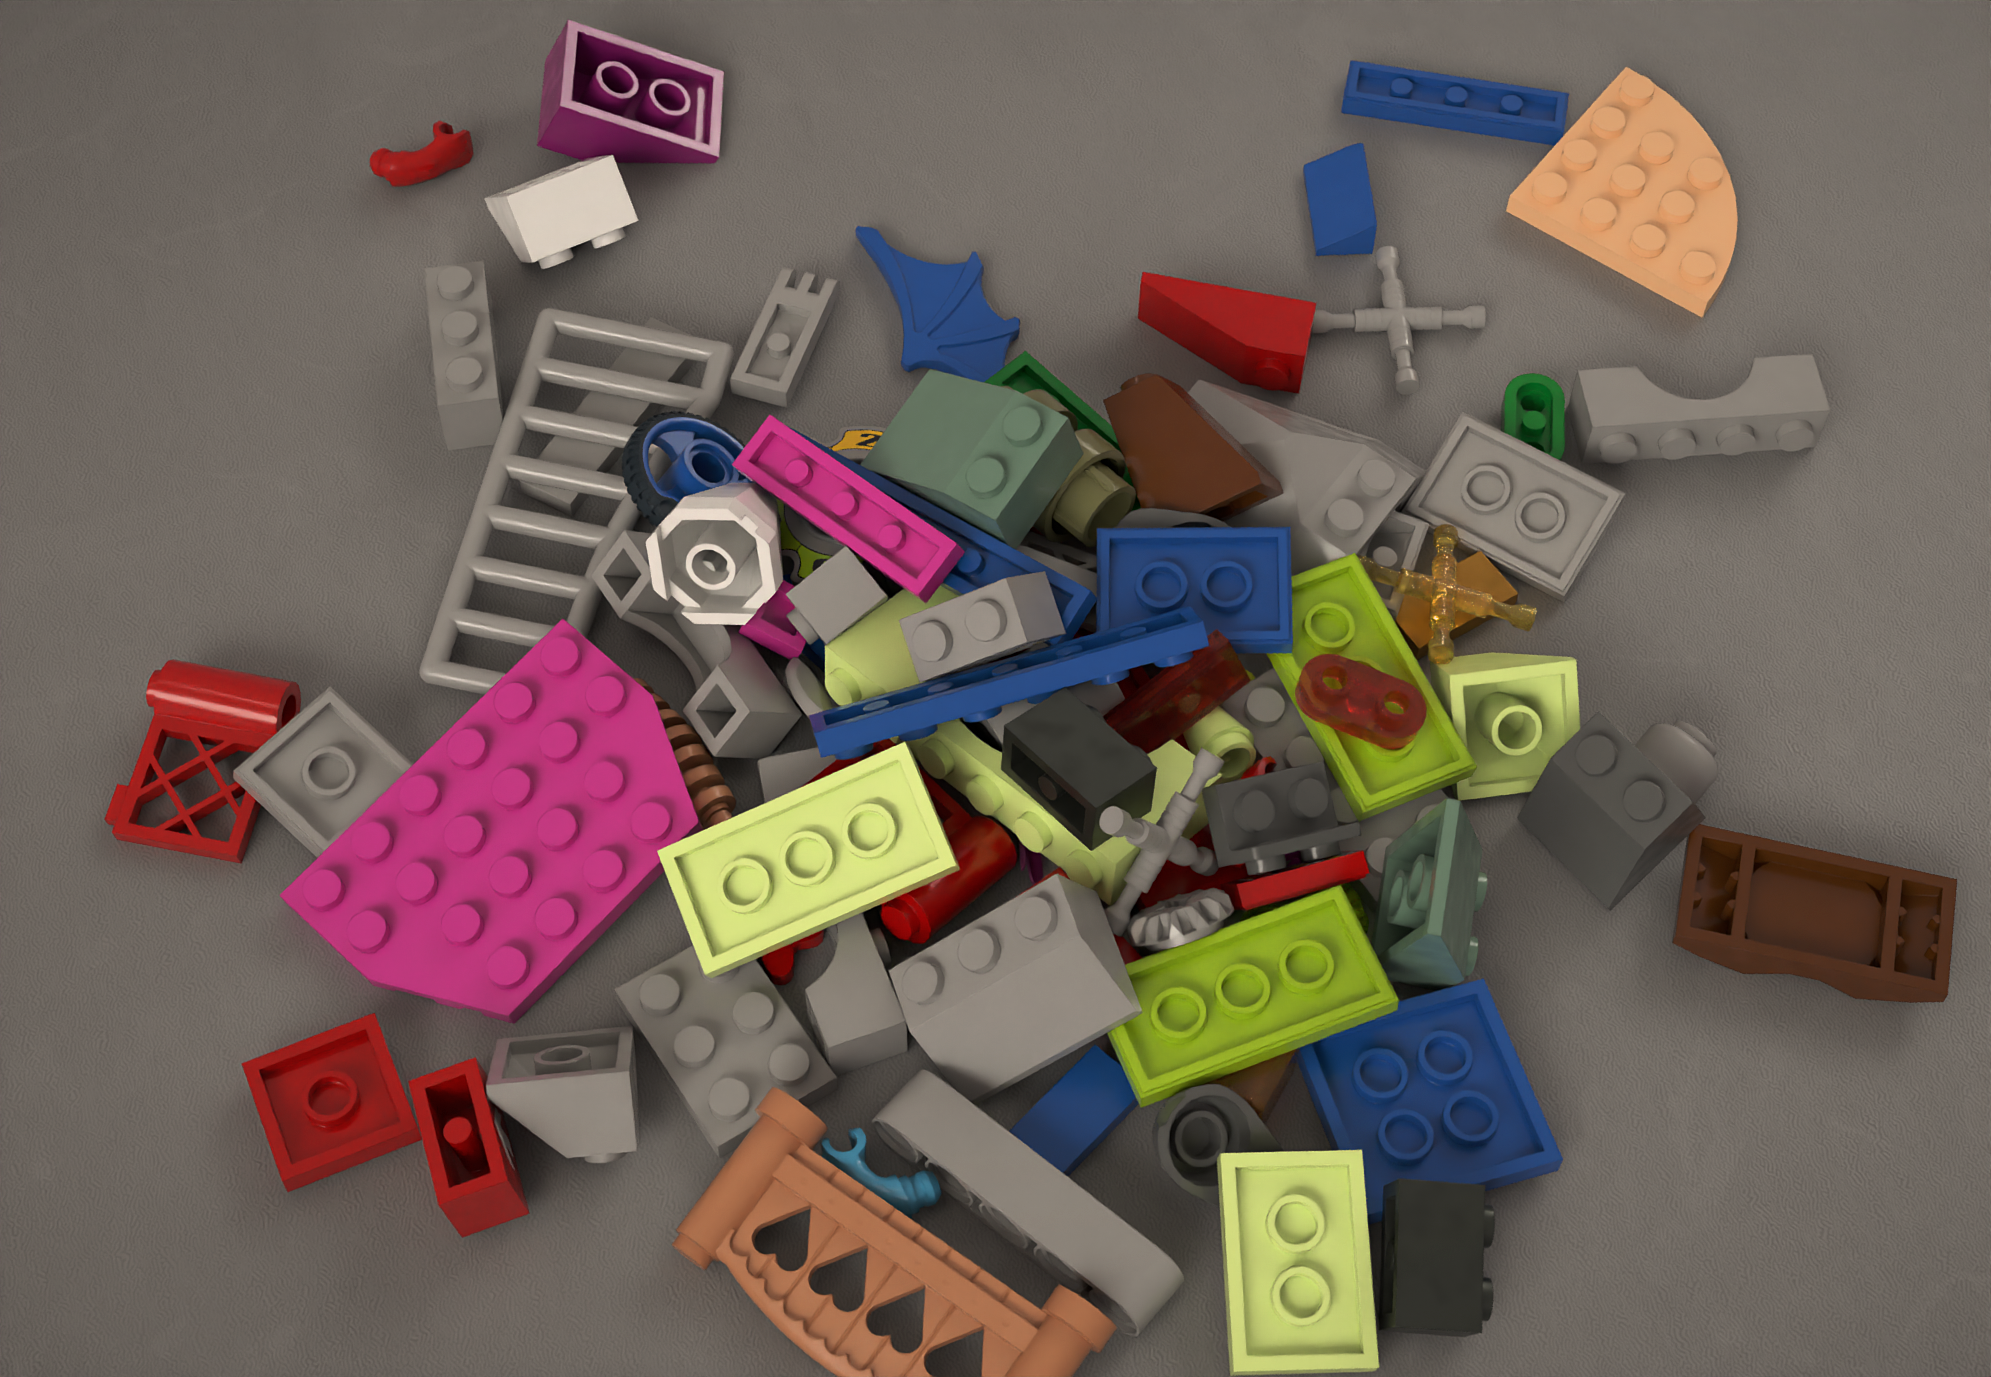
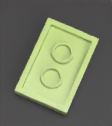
M1362 1150L1220 1153L1217 1158L1230 1376L1376 1371L1379 1368Z

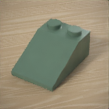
M929 369L860 465L1006 545L1017 549L1084 453L1069 418L1016 390Z
M1446 798L1385 849L1371 946L1390 981L1439 991L1465 980V976H1469L1474 969L1478 955V939L1475 936H1471L1474 911H1479L1485 898L1487 875L1485 872H1480L1483 849L1461 801Z

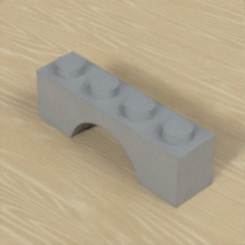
M1813 354L1754 358L1746 381L1738 389L1725 396L1706 400L1688 399L1670 394L1649 381L1637 366L1578 370L1567 407L1582 464L1600 462L1619 464L1628 460L1656 458L1677 460L1687 456L1712 454L1734 456L1745 452L1768 450L1798 451L1803 448L1816 447L1830 412Z
M624 530L595 568L591 577L621 620L636 625L657 637L688 668L695 682L696 693L683 708V712L714 757L753 759L769 757L802 716V713L750 639L738 633L740 625L694 624L681 613L684 606L673 596L666 601L653 590L646 548V540L652 533Z
M862 913L825 928L836 945V951L825 972L805 989L808 1021L821 1055L834 1074L838 1076L907 1052V1023L894 986L892 987L885 970L886 967L892 965L881 929L878 927L869 930Z

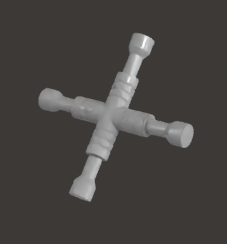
M1385 246L1378 249L1375 254L1377 267L1383 273L1384 282L1380 288L1384 308L1353 309V312L1350 314H1331L1326 310H1316L1312 334L1326 333L1331 329L1353 328V332L1387 331L1391 357L1396 360L1398 368L1394 377L1396 390L1400 394L1407 395L1416 392L1420 387L1418 373L1412 368L1411 357L1414 355L1411 331L1441 330L1442 325H1464L1469 329L1484 328L1486 319L1484 305H1469L1463 310L1442 311L1441 306L1407 307L1404 284L1398 279L1397 268L1400 265L1398 250L1393 246Z
M1202 747L1193 761V773L1181 793L1175 791L1156 825L1142 818L1132 819L1127 811L1115 806L1106 808L1100 816L1099 824L1105 833L1114 837L1125 836L1130 844L1142 848L1124 878L1127 884L1116 903L1104 911L1112 933L1121 937L1130 923L1129 913L1142 892L1148 893L1166 860L1181 866L1190 865L1194 872L1203 876H1211L1219 868L1215 851L1206 847L1197 848L1194 842L1181 836L1199 806L1195 801L1209 779L1217 776L1225 762Z

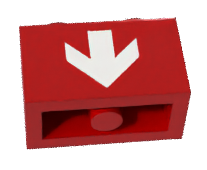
M476 1057L408 1081L438 1205L462 1238L530 1214L503 1110L487 1098L486 1083L488 1076Z

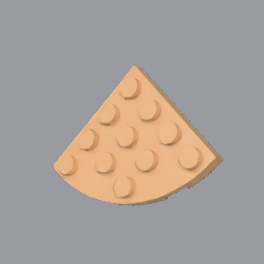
M1628 67L1623 69L1509 196L1506 212L1703 318L1719 293L1736 243L1738 223L1736 197L1729 172L1719 151L1706 131L1680 103L1654 84L1649 78L1638 74Z

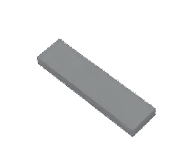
M652 317L644 325V327L689 335ZM626 347L608 370L678 383L695 361ZM591 391L573 414L638 427L641 423L652 417L661 404ZM555 435L536 459L607 473L621 456L624 449ZM519 481L522 493L571 517L590 495Z

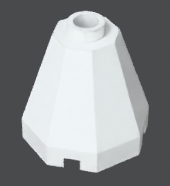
M729 483L683 497L646 540L653 590L666 601L673 596L684 606L681 613L694 624L745 625L755 615L759 607L776 593L783 582L781 530L777 500L755 483Z

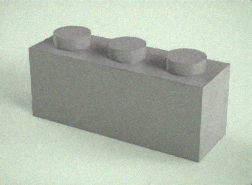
M484 261L424 268L437 408L447 449L449 451L494 445L505 413L494 312Z

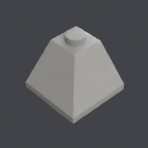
M634 1026L497 1039L486 1083L487 1098L566 1158L584 1157L586 1161L591 1163H608L623 1158L626 1152L638 1151L640 1120Z

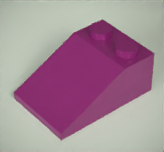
M567 20L545 60L537 146L580 160L613 155L616 163L715 164L719 158L724 71Z

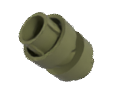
M1002 386L1004 388L1012 389L1009 386ZM1037 389L1023 393L1031 399L1068 417L1084 453L1036 520L1033 527L1052 542H1063L1076 537L1087 547L1097 546V528H1115L1119 521L1132 511L1135 504L1136 491L1123 480L1125 458L1120 451L1094 430H1077L1078 424L1075 415L1046 391Z

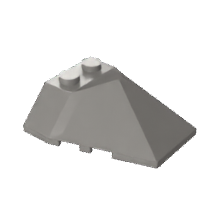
M1199 379L1188 392L1193 399L1280 482L1283 494L1223 522L1230 527H1290L1291 576L1356 553L1357 557H1359L1392 513L1403 510L1426 473L1425 470L1377 439Z

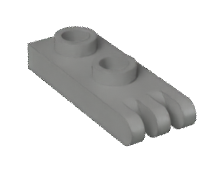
M788 267L781 269L730 377L732 394L788 408L837 300L840 290L839 280L826 278L820 293L816 294L818 275L805 272L796 289L793 288L796 280V270Z

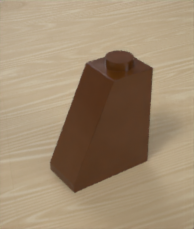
M1146 373L1128 379L1120 386L1121 392L1103 400L1119 447L1125 458L1124 461L1141 508L1198 513L1223 522L1284 493L1280 482L1180 385L1158 374Z

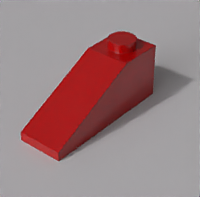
M1143 272L1140 282L1138 319L1242 384L1258 386L1271 391L1280 390L1299 394L1312 337L1317 303Z

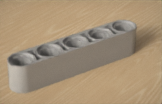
M918 1070L873 1118L872 1125L874 1130L894 1153L918 1172L922 1170L933 1172L943 1192L1062 1286L1070 1289L1094 1305L1121 1332L1137 1337L1184 1282L1181 1270L1164 1251L932 1072Z

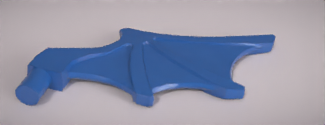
M863 226L856 227L855 234L857 239L877 265L898 305L904 334L901 366L905 371L911 372L919 368H929L985 382L1005 366V357L1010 342L1015 341L1019 337L1020 319L1014 317L1004 320L987 303L982 288L984 267L976 251L971 253L967 262L948 265L928 263L897 251L886 243L877 229Z

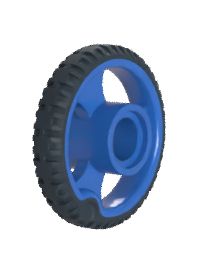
M664 412L648 418L630 436L622 455V475L625 486L628 487V494L632 496L631 500L637 504L636 507L639 511H642L644 518L648 519L650 524L656 527L685 496L729 483L754 482L742 475L732 465L745 448L743 441L738 439L733 432H729L727 428L721 427L719 423L712 422L711 419L703 418L698 414L695 416L689 412ZM652 444L661 448L672 462L657 484L653 479L648 462V452Z

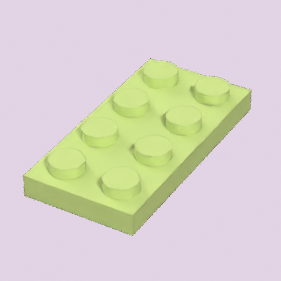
M906 742L657 850L704 974L710 978L960 870L912 751Z

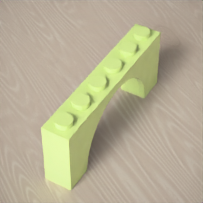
M939 586L925 604L906 589H903L825 645V689L832 699L840 706L923 683L919 682L899 620L956 598L958 595ZM959 718L937 724L938 730L925 738L913 741H902L899 739V736L889 738L897 744L906 742L913 756L921 762L930 775L947 781L968 797L971 804L980 813L993 816L1014 832L1026 848L1036 853L1040 852L1058 867H1061L1070 880L1096 891L1099 898L1110 906L1117 901L1127 884L1124 878L1142 848L1130 844L1125 836H1113L1090 851L1001 770L1002 752L980 740ZM1173 739L1147 754L1153 765L1157 767L1151 812L1143 816L1142 819L1155 825L1161 818L1164 810H1166V806L1175 791L1181 793L1193 773V761L1196 756ZM1218 773L1217 776L1209 779L1204 788L1221 784L1222 775ZM1202 791L1195 801L1199 806L1181 835L1188 840L1209 823Z

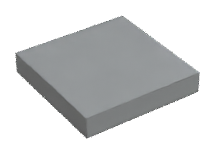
M328 687L233 771V779L318 858L413 764L336 691Z

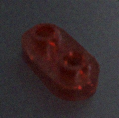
M1322 654L1308 661L1303 667L1295 687L1297 704L1309 718L1382 748L1396 749L1411 743L1418 735L1426 718L1427 709L1424 698L1413 685L1336 654ZM1329 677L1338 680L1342 688H1329L1323 682V678ZM1393 702L1399 705L1404 713H1392L1386 708L1384 703Z

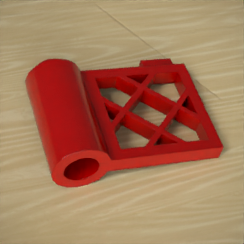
M175 659L169 660L161 670H155L149 679L146 699L148 706L154 708V716L129 785L117 784L104 820L109 825H114L112 834L117 840L242 864L261 804L239 783L234 782L227 786L215 764L237 751L254 753L298 715L301 706L299 685L296 682ZM167 737L193 742L200 754L165 774L158 762ZM203 744L213 745L215 747L206 751ZM208 768L221 790L186 810L174 787ZM154 772H156L159 779L151 782ZM165 792L168 793L180 813L155 828L136 824L142 806ZM244 795L241 806H239L235 799ZM229 803L237 816L229 841L202 837L195 822ZM188 827L192 835L179 833V831Z
M885 739L873 743L874 748L862 756L845 760L837 759L803 786L869 758L873 754L876 755L894 747L896 744L890 739ZM919 766V771L936 812L944 820L942 826L960 870L881 904V917L886 928L895 937L911 941L915 944L925 943L1012 870L1017 862L1016 848L1010 836L1000 825L992 819L983 816L972 818Z

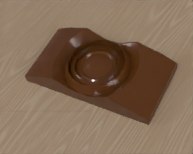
M1699 824L1687 836L1672 943L1701 958L1742 974L1796 975L1821 981L1855 999L1908 1003L1944 1002L1948 996L1957 879Z

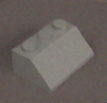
M1059 874L1053 875L889 970L910 1033L951 1086L974 1105L1143 1013L1098 893Z

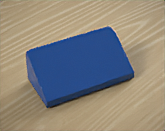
M1363 143L1347 146L1303 165V176L1316 256L1372 254L1377 221Z

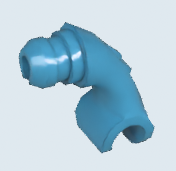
M861 1128L848 1129L852 1149L847 1152H839L830 1146L829 1138L822 1140V1157L910 1219H912L913 1214L919 1213L920 1208L935 1205L942 1195L939 1182L935 1174L930 1171L922 1170L910 1177L904 1175L898 1178L895 1174L888 1177L877 1176L865 1163L866 1136Z

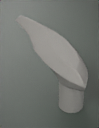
M793 657L787 665L781 685L797 707L799 705L808 717L809 715L832 709V702L824 686L801 660Z

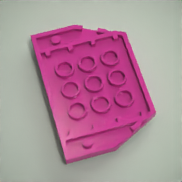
M562 618L279 896L373 986L433 999L436 1003L458 1009L468 1008L482 1012L484 1016L515 1024L664 872L657 850L701 832L703 829L653 695Z

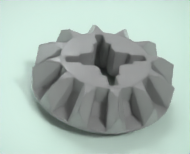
M1211 888L1204 891L1198 889L1191 893L1178 894L1168 900L1158 901L1152 907L1141 909L1137 915L1130 919L1126 930L1130 943L1133 946H1146L1147 950L1151 951L1169 949L1193 942L1217 931L1224 925L1223 919L1233 913L1234 907L1229 894H1225L1224 890Z

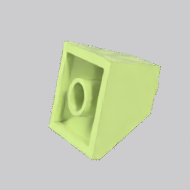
M1491 652L1430 660L1431 686L1477 765V769L1472 777L1451 785L1455 799L1462 801L1532 792L1550 758L1580 730L1576 659L1562 656Z

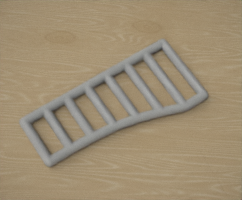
M553 308L543 309L539 313L419 668V675L424 682L485 695L506 673L449 662L458 633L534 647L554 627L466 609L476 580L574 600L567 622L587 639L603 596L602 591L591 577V574L624 530L633 531L642 515V511L637 509V504L633 503L631 500L632 496L628 494V487L625 486L623 476L517 455L526 429L624 449L630 436L638 428L636 426L535 407L534 403L541 382L545 381L686 409L685 413H693L695 416L698 414L703 418L710 419L720 406L733 362L734 350L731 345L725 342ZM557 334L704 362L707 365L700 388L551 359L550 355ZM652 444L648 454L653 455L648 462L653 479L657 484L672 462L661 448ZM509 479L621 501L608 526L501 505ZM493 529L596 549L584 576L484 557Z

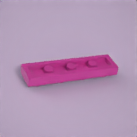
M772 415L767 417L732 463L742 475L837 542L847 546L850 551L925 604L965 553L956 542Z

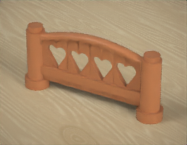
M772 1087L757 1106L755 1112L759 1115V1120L677 1227L676 1231L679 1235L671 1244L685 1258L705 1271L713 1260L716 1262L721 1261L727 1265L740 1286L770 1321L802 1351L837 1377H934L926 1369L928 1355L937 1348L981 1330H984L981 1377H1073L1089 1352L1092 1350L1100 1353L1117 1329L1116 1325L1094 1305L1061 1285H1057L1041 1309L818 1155L813 1149L826 1133L828 1127L807 1107L776 1087ZM811 1209L807 1259L801 1268L795 1271H786L779 1266L776 1253L762 1254L756 1250L755 1237L762 1228ZM867 1249L864 1300L859 1308L851 1312L841 1311L835 1306L833 1294L821 1295L812 1290L811 1278L817 1269ZM925 1289L922 1342L915 1351L910 1353L898 1352L893 1348L890 1335L877 1336L869 1331L868 1319L875 1309Z

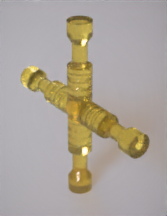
M1449 524L1439 525L1433 532V546L1437 550V555L1432 560L1431 576L1405 568L1395 571L1379 566L1372 558L1357 555L1371 581L1394 586V591L1430 602L1429 626L1434 631V636L1428 643V658L1434 664H1448L1453 660L1454 642L1450 639V631L1455 627V610L1481 618H1486L1487 615L1509 621L1514 628L1524 631H1530L1536 617L1535 607L1522 603L1513 606L1492 600V594L1456 584L1457 560L1453 556V550L1458 545V531Z

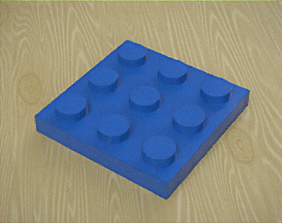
M1484 978L1399 1001L1397 1011L1293 1050L1332 1151L1362 1150L1368 1225L1382 1221L1383 1186L1399 1178L1485 1185V1191L1555 1172L1560 1168L1563 1158Z

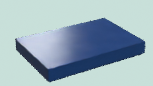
M1290 527L1097 528L1096 633L1190 606L1203 620L1209 642L1208 647L1194 650L1193 654L1292 653Z

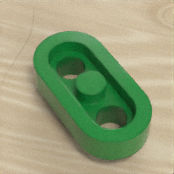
M1527 373L1515 377L1508 383L1501 406V431L1561 461L1565 449V396L1562 388L1553 379L1541 374Z

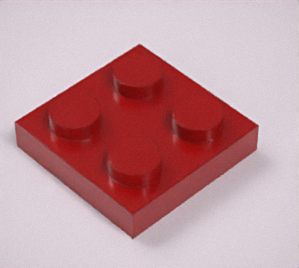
M375 1013L241 1063L287 1193L422 1140Z

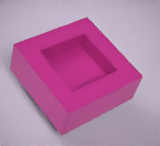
M783 580L776 593L759 607L755 615L745 625H741L738 633L791 660L793 657L797 658L801 654L806 640L786 617L795 608L786 596V593L795 586Z

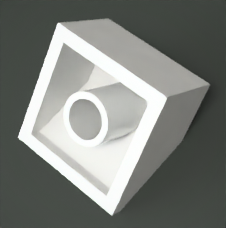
M613 155L587 158L484 198L489 211L519 260L523 263L539 261L541 269H546L572 259L574 256L571 247L591 240L594 248L618 241L626 237L623 227L638 221Z

